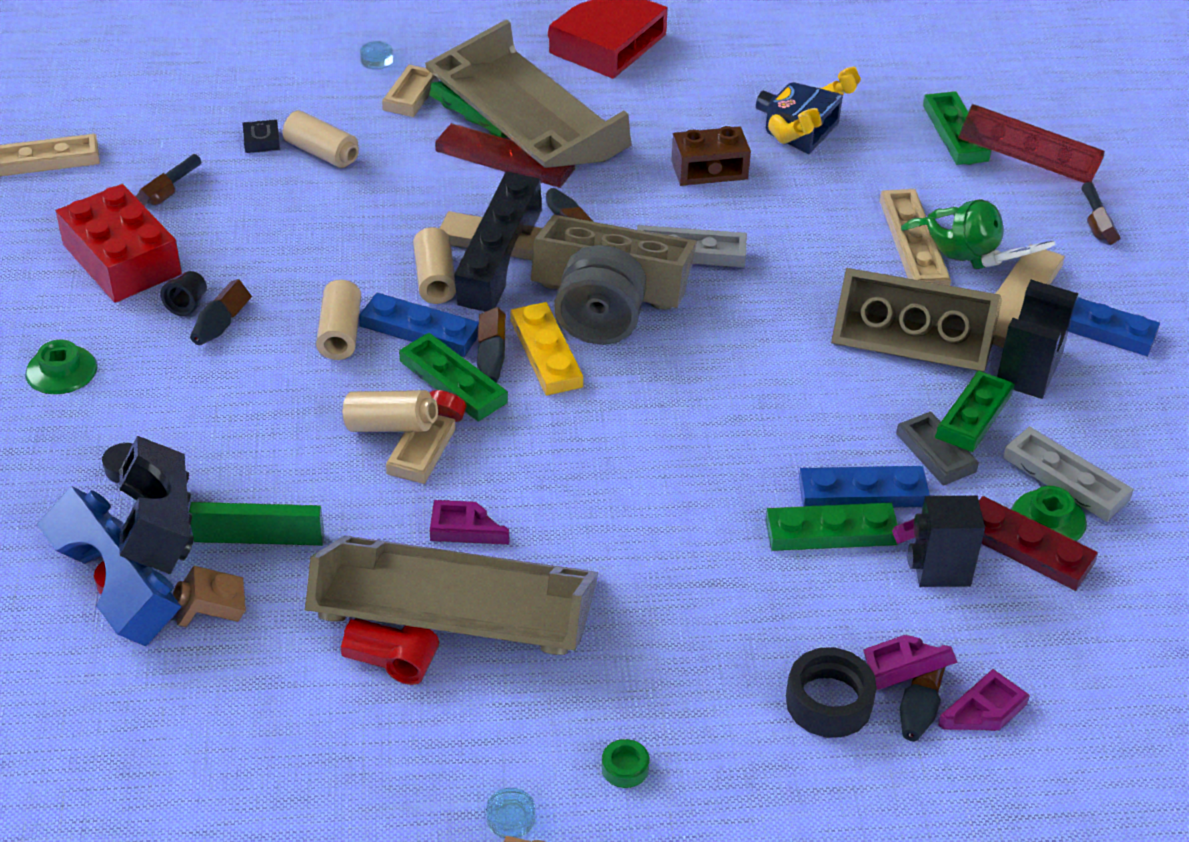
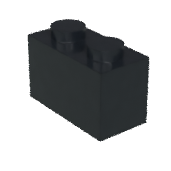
M978 495L925 496L922 513L915 514L914 517L916 542L910 543L908 547L909 568L916 569L919 587H971L985 531Z

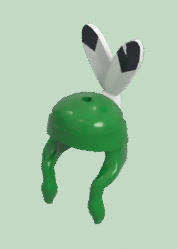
M983 199L966 202L959 208H938L927 215V217L912 218L901 226V231L927 225L932 239L947 258L958 261H971L972 266L976 270L999 265L1002 261L1042 251L1055 245L1054 241H1048L1028 247L1006 250L1001 253L999 250H995L1003 239V220L997 207ZM954 215L952 229L941 227L935 219Z

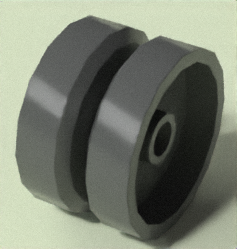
M595 245L585 247L571 255L564 268L561 285L555 298V315L560 325L573 337L593 344L606 345L617 343L630 336L638 323L641 304L646 291V275L641 264L629 253L611 246Z

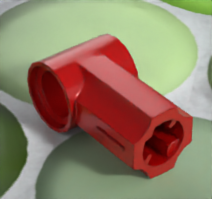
M355 618L354 620H349L344 630L340 647L343 657L383 667L396 681L407 685H416L423 680L440 641L431 629L405 625L400 630Z

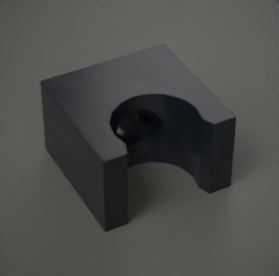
M1030 280L1019 318H1012L1008 326L997 374L998 378L1015 384L1013 389L1015 391L1043 399L1064 352L1079 293Z

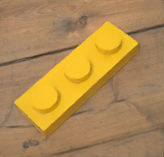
M543 302L510 309V321L545 395L583 388V374L548 303Z

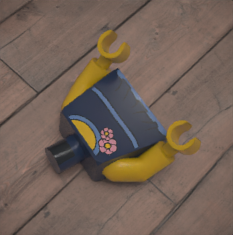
M848 67L842 70L837 76L839 81H834L823 88L792 82L778 95L764 90L761 91L756 100V109L767 113V133L774 136L782 144L787 143L806 154H810L839 124L844 92L846 94L853 93L857 88V84L861 81L856 67Z

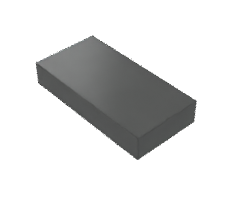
M931 411L899 423L896 435L943 486L977 472L979 462L969 451L935 438L937 427L941 421Z

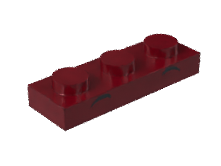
M985 496L980 498L979 504L985 525L981 544L1074 591L1079 588L1096 563L1097 551Z

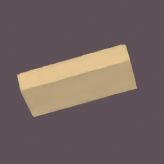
M408 65L382 100L383 110L414 117L428 98L431 83L438 82L439 79L426 68Z
M438 415L428 431L404 432L386 463V474L425 484L455 431V419Z

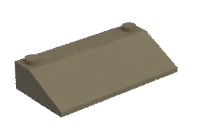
M507 19L425 63L427 70L545 168L604 162L632 146L628 113L622 111L604 121L516 51L511 23Z
M345 535L310 557L305 610L319 612L318 618L327 621H344L346 617L541 645L542 652L565 655L568 654V650L575 651L581 642L597 583L598 572Z

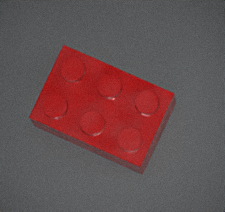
M123 183L106 188L102 192L82 200H76L67 206L55 210L64 247L114 303L182 275L176 239Z

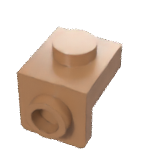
M194 565L184 581H179L173 591V596L182 606L176 613L177 625L187 627L196 612L238 622L246 611L243 577Z

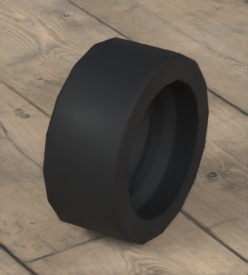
M836 647L817 648L808 651L793 663L790 670L786 689L787 710L794 721L809 733L825 738L845 737L856 733L870 719L877 690L875 675L866 661L850 651ZM818 678H832L842 681L853 688L858 695V699L846 706L830 707L820 704L809 697L804 690V686Z

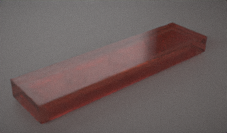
M975 104L971 105L958 137L1083 183L1092 182L1105 153L1104 150Z
M453 123L435 141L436 152L500 171L539 178L541 183L558 188L563 186L575 170V165L545 168L512 140Z

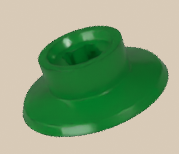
M58 339L49 341L39 348L37 354L30 360L26 368L25 378L33 389L41 393L66 394L87 385L94 378L98 366L95 357L89 351L76 346L71 341Z
M1043 486L1037 490L1027 492L1020 496L1011 508V510L1075 541L1083 536L1087 528V520L1082 508L1074 502L1069 492L1060 487Z

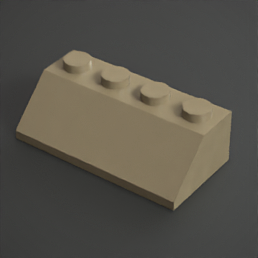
M553 215L535 237L531 281L540 282L546 288L558 289L561 285L564 268L571 255L582 248L595 245L616 247L629 253L636 259L645 272L646 291L643 302L650 303L652 307L663 310L671 309L672 307L678 308L683 299L697 245L696 240Z
M846 268L831 343L985 372L994 341L1002 298L1000 294Z

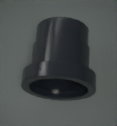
M187 271L177 279L168 281L162 287L160 292L162 303L171 313L177 316H188L197 308L198 301L206 293L207 284L199 273Z

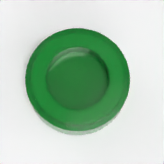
M631 739L616 740L610 743L603 751L602 774L610 784L616 787L632 788L638 786L648 776L649 753L637 741Z

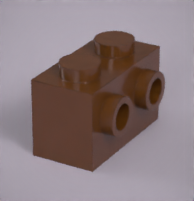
M724 126L718 129L707 130L692 129L686 132L673 133L671 162L680 186L748 179L751 150L741 126Z

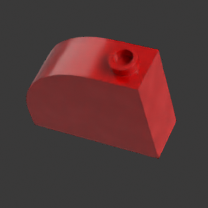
M589 0L580 3L549 25L547 33L549 53L614 79L666 35L668 7L649 0Z

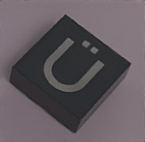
M277 120L242 122L245 153L280 150Z

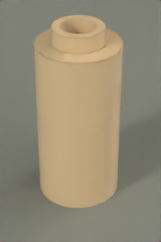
M301 110L291 113L284 123L283 138L286 142L339 168H345L352 164L358 156V140L355 136Z
M425 228L419 231L413 239L419 294L426 302L441 304L451 300L456 294L450 238L440 228Z
M335 280L328 283L323 290L316 347L321 355L333 360L346 359L355 351L361 291L357 285L350 281Z
M426 390L354 391L346 395L342 413L344 424L350 432L428 431L436 421L438 406L435 399Z

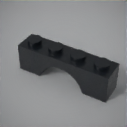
M505 172L454 274L458 306L483 312L496 308L506 287L508 265L516 240L520 233L531 235L542 211L541 181L539 178Z
M138 435L119 469V490L136 500L119 533V556L171 574L178 559L184 561L187 558L194 540V536L190 535L189 529L192 521V514L188 512L191 493L187 491L189 472L185 468V454Z

